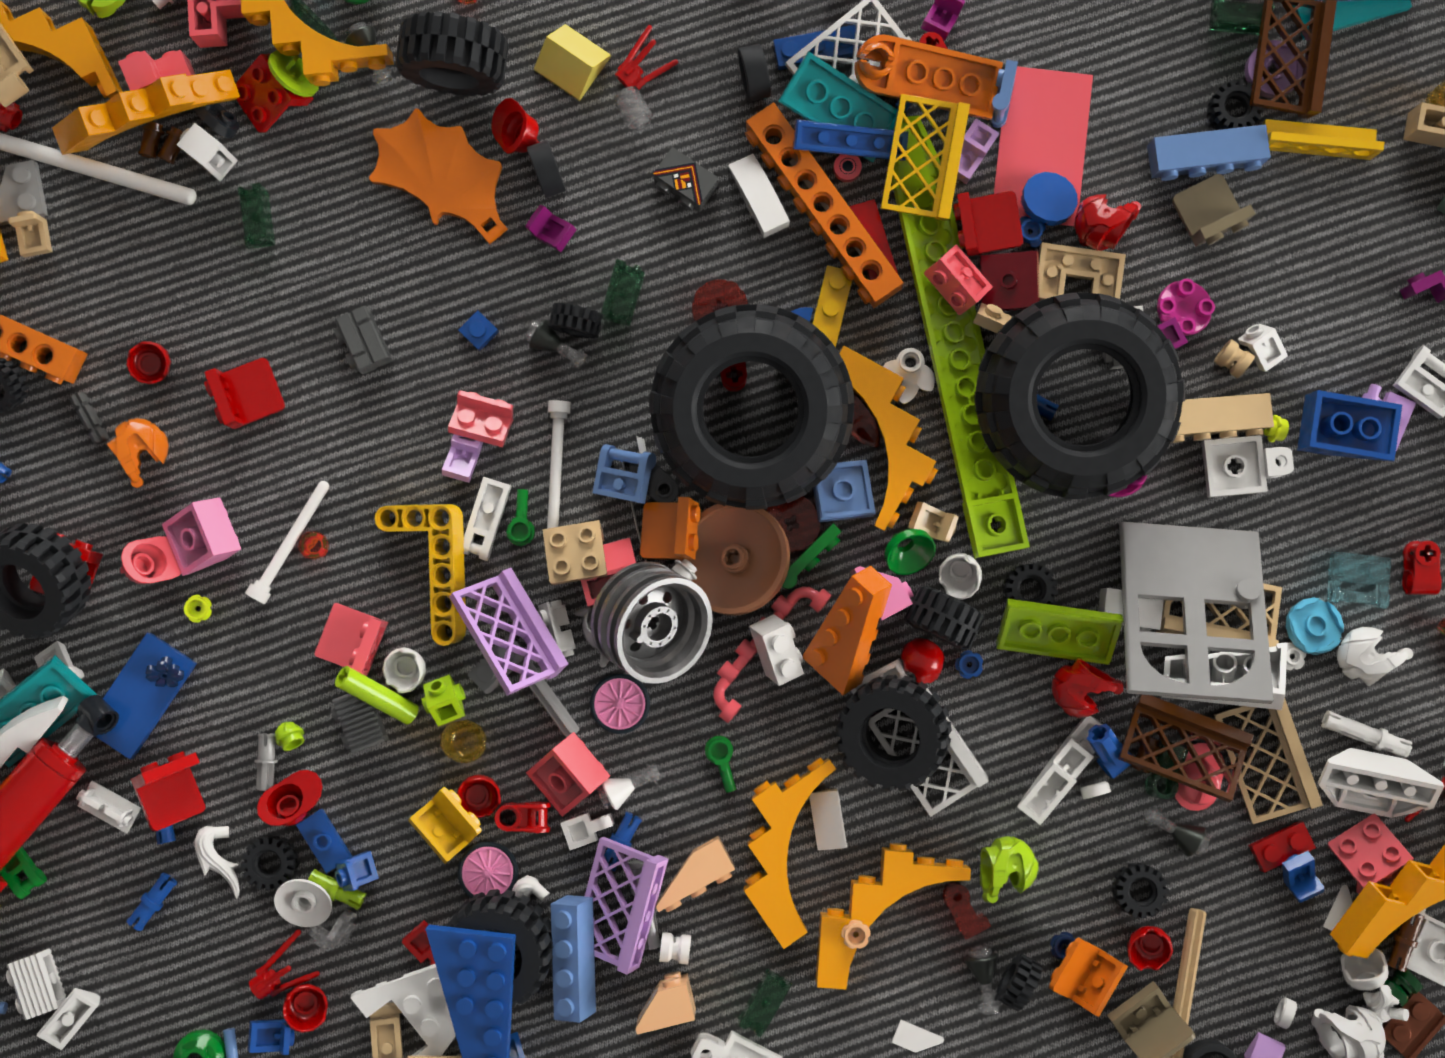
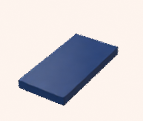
M147 632L103 698L119 714L118 723L108 733L95 737L128 759H134L197 663L151 632ZM167 656L173 659L172 664L178 665L180 667L179 670L184 671V678L178 682L176 687H169L167 683L164 687L155 686L156 681L150 682L146 679L147 666H156L162 657Z

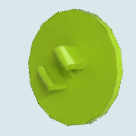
M278 50L270 54L268 58L270 72L284 88L302 97H312L318 91L319 86L311 84L303 75V63L298 55L286 56L280 54Z

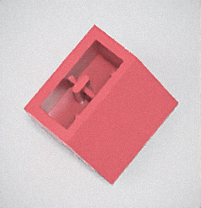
M630 537L603 545L607 576L581 580L588 607L594 606L600 590L614 574L631 564L637 563Z

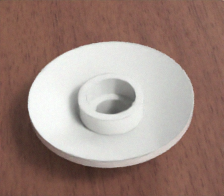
M294 879L283 883L277 889L274 897L275 908L280 916L296 926H318L328 919L332 911V901L327 891L315 882L305 879Z

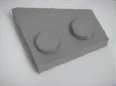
M35 160L6 165L0 185V226L9 224L8 218L15 217L17 213L22 211H34L41 217L48 216L39 166Z

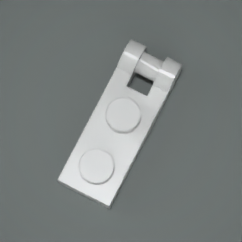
M483 477L464 535V554L469 555L472 553L478 555L479 559L489 560L512 487L511 485ZM476 534L485 537L482 545L474 542Z

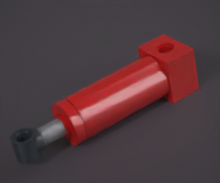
M91 695L80 703L77 709L78 718L76 719V724L60 743L53 742L44 737L40 738L0 785V871L86 772L85 766L77 757L78 753L83 750L92 737L108 733L118 723L119 714L100 695ZM0 875L1 893V891L7 886L8 883Z

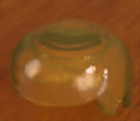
M465 719L451 722L445 727L441 734L440 746L445 756L452 761L470 763L476 761L484 754L487 747V736L480 725Z

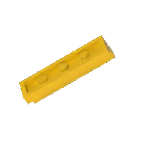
M1265 119L1262 122V125L1266 124L1270 151L1371 160L1384 150V142L1376 141L1377 129Z

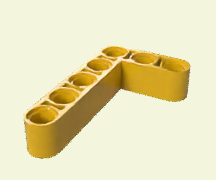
M453 504L390 505L379 508L375 513L374 519L375 524L382 531H428L432 639L441 646L460 642L466 635V625L452 601L450 610L445 606V598L447 596L450 599L449 596L453 592L465 588L464 530L461 509ZM418 511L422 515L421 524H418L416 521V513ZM444 511H446L449 515V521L447 524H445L442 519V514ZM391 512L394 513L396 518L394 524L390 522ZM445 539L449 542L450 550L448 553L445 552L443 548V542ZM445 568H447L451 574L449 581H447L444 577ZM463 597L462 600H463L464 604L466 605L465 597ZM447 625L452 629L451 638L447 636L445 631Z

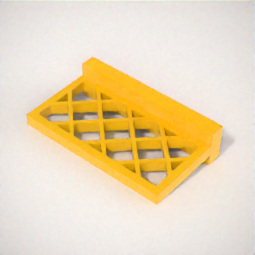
M906 94L900 95L880 209L930 217L942 221L949 220L970 104L962 102L952 103ZM905 103L917 104L924 114L910 122L904 114ZM924 105L933 107L927 111ZM936 108L950 109L948 121L938 127L930 113ZM926 116L935 131L921 139L913 125ZM902 120H904V122L907 125L903 129H901ZM947 126L944 136L941 130ZM910 129L918 143L905 151L899 143V137L904 131ZM937 133L944 143L943 150L933 156L924 142ZM921 145L930 159L917 168L908 156V153ZM898 148L902 154L896 158ZM941 155V161L939 165V163L936 161V158ZM904 157L913 171L900 180L894 171V165ZM932 162L939 171L938 178L928 185L919 170ZM916 174L925 188L911 196L903 182ZM892 176L897 182L893 186H891ZM934 184H936L935 194L930 188ZM899 185L908 200L901 205L888 204L890 191ZM926 190L933 198L932 211L920 209L914 200ZM911 202L914 208L905 207V205Z

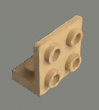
M599 520L542 529L551 585L607 576L603 547L604 534Z

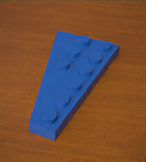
M428 925L425 930L462 1058H509L516 934Z

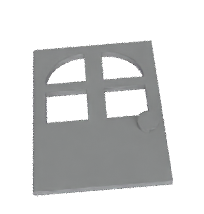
M1120 522L1119 536L1127 693L1272 704L1274 697L1259 532ZM1138 598L1182 601L1184 634L1140 631ZM1205 603L1235 605L1240 609L1248 608L1251 639L1207 636ZM1141 646L1185 649L1187 683L1172 680L1156 671L1146 660ZM1208 651L1252 654L1251 666L1242 678L1232 683L1210 685Z

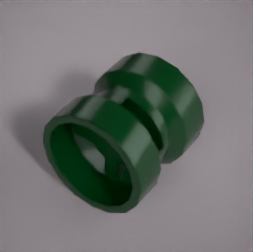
M1398 968L1394 971V976L1391 979H1387L1383 984L1390 987L1392 995L1399 1000L1398 1006L1401 1008L1408 1002V997L1411 994H1417L1423 989L1422 984L1410 971L1406 970V972L1398 970Z

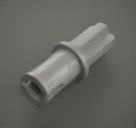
M274 733L258 734L257 759H254V763H257L256 789L259 791H266L274 786L275 763H278V760L275 759L276 738Z

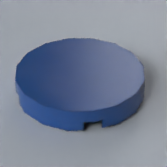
M1042 172L1035 174L1025 184L1022 190L1021 204L1025 213L1032 220L1038 223L1040 221L1047 223L1048 226L1063 224L1071 218L1078 205V198L1074 186L1065 177L1057 173Z

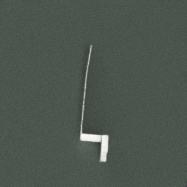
M636 436L639 453L647 452L644 439ZM622 462L623 470L626 471L625 464ZM630 501L636 525V530L641 544V536L637 525L633 502Z

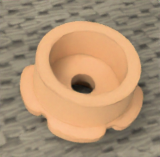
M851 920L841 931L844 944L851 949L865 947L868 944V937H870L869 927L866 924L863 925L860 920ZM858 932V937H854L853 933Z

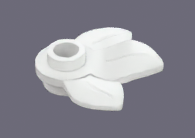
M915 348L902 350L896 360L888 361L883 366L904 378L902 385L906 388L899 399L902 404L910 402L916 396L919 389L931 392L934 388V373L925 365L923 354ZM912 358L915 360L916 365L908 367L905 364V360Z

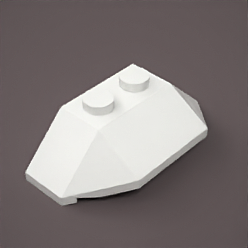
M1349 748L1329 758L1318 780L1319 786L1334 806L1390 818L1412 814L1421 809L1425 811L1434 809L1444 788L1443 782L1407 759Z

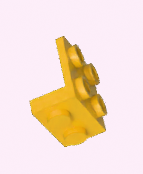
M445 787L439 790L432 800L408 819L409 823L444 864L482 832L479 827L481 824L478 818L472 812L467 813L461 806L462 801L453 790H448Z

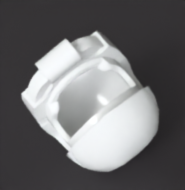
M1360 627L1347 633L1338 648L1337 661L1339 667L1342 668V672L1350 679L1359 677L1367 686H1371L1386 673L1401 665L1405 660L1411 659L1413 651L1409 648H1403L1398 650V652L1378 654L1375 651V646L1382 639L1380 635L1383 633V630L1373 627Z
M1349 1005L1346 1008L1345 1017L1335 1012L1324 1011L1323 1009H1316L1314 1011L1311 1023L1316 1028L1319 1041L1333 1058H1379L1383 1053L1386 1044L1382 1020L1373 1011ZM1331 1026L1339 1033L1342 1040L1339 1038L1338 1034L1335 1031H1332Z

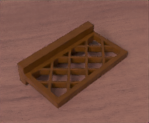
M1264 0L1250 98L1251 106L1298 114V117L1306 119L1322 112L1336 0H1323L1322 2L1316 0ZM1273 2L1281 3L1287 11L1280 19H1277L1272 11ZM1300 7L1311 9L1310 21L1306 24L1303 23L1296 13V10ZM1288 16L1291 17L1298 27V30L1290 36L1280 23ZM1273 27H1275L1283 39L1275 47L1268 39V32ZM1300 32L1307 40L1306 49L1302 52L1299 51L1292 40ZM1285 43L1295 56L1286 64L1276 51ZM1269 55L1272 56L1279 66V69L1271 75L1264 67L1265 58ZM1296 60L1303 68V74L1297 80L1288 68ZM1281 71L1291 84L1283 91L1280 90L1273 80V77ZM1266 82L1276 95L1271 100L1259 99L1261 86ZM1291 88H1294L1299 95L1298 105L1290 104L1284 96Z
M1140 694L1134 702L1132 717L1118 759L1230 803L1234 797L1247 748L1251 746L1254 735L1152 695ZM1139 715L1150 719L1155 729L1142 734L1137 724ZM1170 727L1176 729L1183 740L1170 745L1163 730ZM1135 731L1137 737L1132 738ZM1157 733L1165 748L1152 752L1145 738ZM1197 738L1204 740L1210 751L1198 756L1191 741ZM1140 741L1147 755L1137 758L1127 754L1130 744ZM1185 744L1192 759L1180 763L1173 749ZM1225 749L1238 753L1235 763L1227 767L1219 754L1220 751ZM1168 752L1175 766L1169 769L1160 767L1155 756ZM1213 755L1220 770L1208 774L1201 759ZM1195 762L1203 777L1197 780L1188 778L1183 767ZM1223 773L1229 783L1227 792L1216 789L1211 778Z

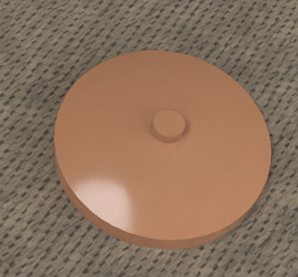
M716 504L701 512L697 531L699 545L696 551V560L688 561L697 569L695 572L697 579L692 580V582L701 587L710 601L712 611L723 615L735 616L756 611L766 605L783 586L790 565L788 539L779 522L764 509L746 510V508Z

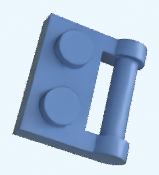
M1006 60L1005 70L999 69L996 81L998 91L992 100L994 111L992 119H990L991 125L995 128L1003 127L1007 120L1016 77L1017 61Z
M603 445L599 455L592 493L645 504L651 470L656 464V455L651 452H643L641 454L616 449L613 445ZM614 460L638 464L639 466L637 473L613 469L611 464Z

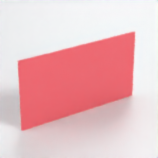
M1017 66L1007 120L1000 131L994 194L1007 191L1015 192L1020 218L1028 216L1021 204L1022 190L1027 181L1035 174L1051 172L1065 177L1076 190L1078 205L1071 218L1060 224L1075 227V217L1080 205L1093 75Z

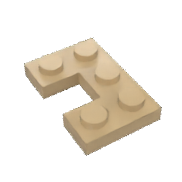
M1042 242L1039 249L1040 301L1064 294L1066 277L1092 280L1090 293H1099L1120 299L1126 254Z

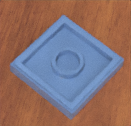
M867 460L837 463L832 472L813 488L819 522L874 517L876 514Z

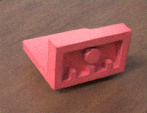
M334 603L314 655L343 667L349 666L367 676L388 622L342 604Z
M1376 814L1370 815L1328 842L1329 849L1357 881L1356 892L1360 894L1368 881L1388 886L1393 882L1408 860L1414 861L1412 855Z

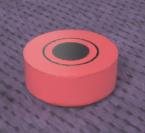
M840 154L833 166L836 178L842 182L856 180L862 169L859 157Z

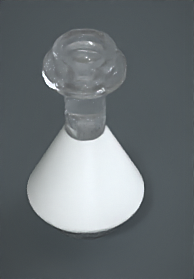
M647 763V770L632 778H608L605 780L602 786L596 788L606 809L613 807L615 810H618L635 788L652 780L657 785L658 780L662 779L656 764L649 765Z

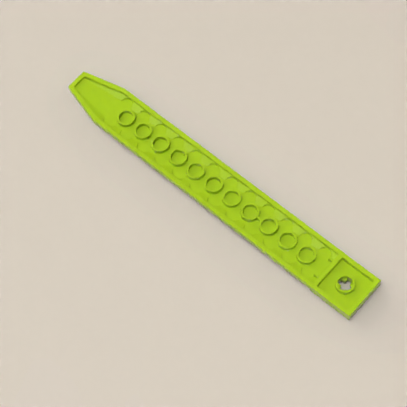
M919 115L907 116L910 122L919 117ZM902 120L901 129L907 126L904 120ZM921 120L913 125L921 139L928 136ZM910 129L906 130V132H909L907 150L918 143ZM929 138L924 143L932 155L935 156L937 153ZM921 145L908 153V156L917 168L930 159ZM937 157V158H936V161H937V162L939 163V165H940V159H939V157ZM906 160L897 161L894 165V171L900 180L913 171ZM932 162L919 170L928 185L938 178L939 171ZM916 174L903 182L911 196L925 188ZM892 176V186H893V185L896 184L897 182H896V180L894 179V177ZM934 184L933 186L930 187V188L932 189V191L934 192V194H935L936 184ZM899 185L893 189L897 205H901L908 200ZM926 190L914 200L920 209L932 211L933 198ZM911 202L905 205V207L914 208ZM953 207L951 208L950 218L947 221L898 212L962 493V506L974 559L1029 548L1030 545L1014 476L1005 470L992 452H990L981 434L975 411L978 369L985 354L980 326L973 323L977 314L975 305L962 315H958L924 275V272L953 246L957 244L960 247ZM992 518L995 519V522L1001 523V527L997 529V532L991 528Z

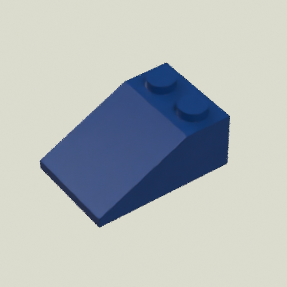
M1320 390L1305 395L1297 450L1330 456L1395 461L1402 404Z

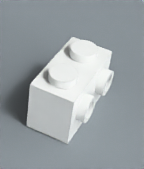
M773 614L749 626L764 673L768 678L780 686L804 674L801 666L803 657L799 649L795 647L793 641L795 632L789 622L786 623Z

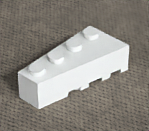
M1278 643L1275 647H1269L1274 697L1272 704L1162 696V698L1282 710L1286 687L1287 643ZM1233 652L1208 654L1210 685L1229 684L1242 678L1251 666L1252 654ZM1185 654L1165 656V677L1187 683Z

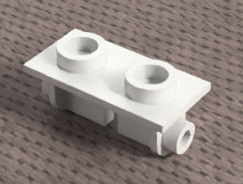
M556 600L538 605L539 611L537 612L564 657L574 655L573 649H576L571 629L561 631L560 626L569 624L565 604L562 605L561 600Z
M93 780L86 790L82 789L76 797L80 801L77 805L78 807L126 834L142 809Z

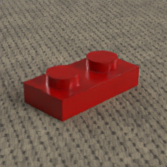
M1302 821L1293 823L1248 845L1260 870L1264 873L1282 865V862H1285L1292 855H1300L1316 848Z

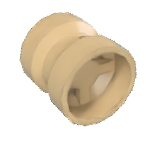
M1230 339L1214 359V363L1220 367L1225 366L1229 369L1231 375L1239 378L1250 366L1255 355L1249 351L1241 350L1239 344Z

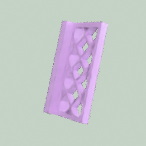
M512 568L503 570L496 577L455 591L449 596L506 695L546 678L547 680L554 678L568 665L567 660ZM493 587L499 597L498 601L485 596L486 588ZM467 596L477 600L476 609L467 607L462 598ZM482 603L496 608L494 618L480 612ZM501 611L509 614L513 621L512 625L499 620ZM478 619L492 625L490 634L480 631L477 626ZM497 627L510 632L508 642L495 637ZM515 635L524 639L527 649L513 644ZM493 644L506 649L504 659L494 655L491 650ZM511 652L525 657L523 666L509 661ZM530 659L536 661L543 672L537 673L529 670ZM507 669L521 674L518 683L511 684L506 675Z
M601 837L585 892V897H593L595 894L596 897L593 898V902L598 900L605 915L596 921L594 919V936L598 942L594 944V956L618 966L617 971L628 975L640 968L668 858L660 855L651 856L606 837ZM606 847L615 851L619 862L611 866L608 865L604 856ZM632 858L644 862L641 874L635 877L627 862ZM621 864L628 880L618 885L611 869ZM605 873L612 889L604 893L601 892L597 884L599 875ZM630 883L635 892L634 901L627 904L620 888ZM614 891L621 908L611 912L604 896ZM623 910L628 923L626 929L620 931L613 915ZM607 919L614 935L606 939L603 938L597 926V923ZM616 938L621 948L619 957L610 953L606 944L607 941Z

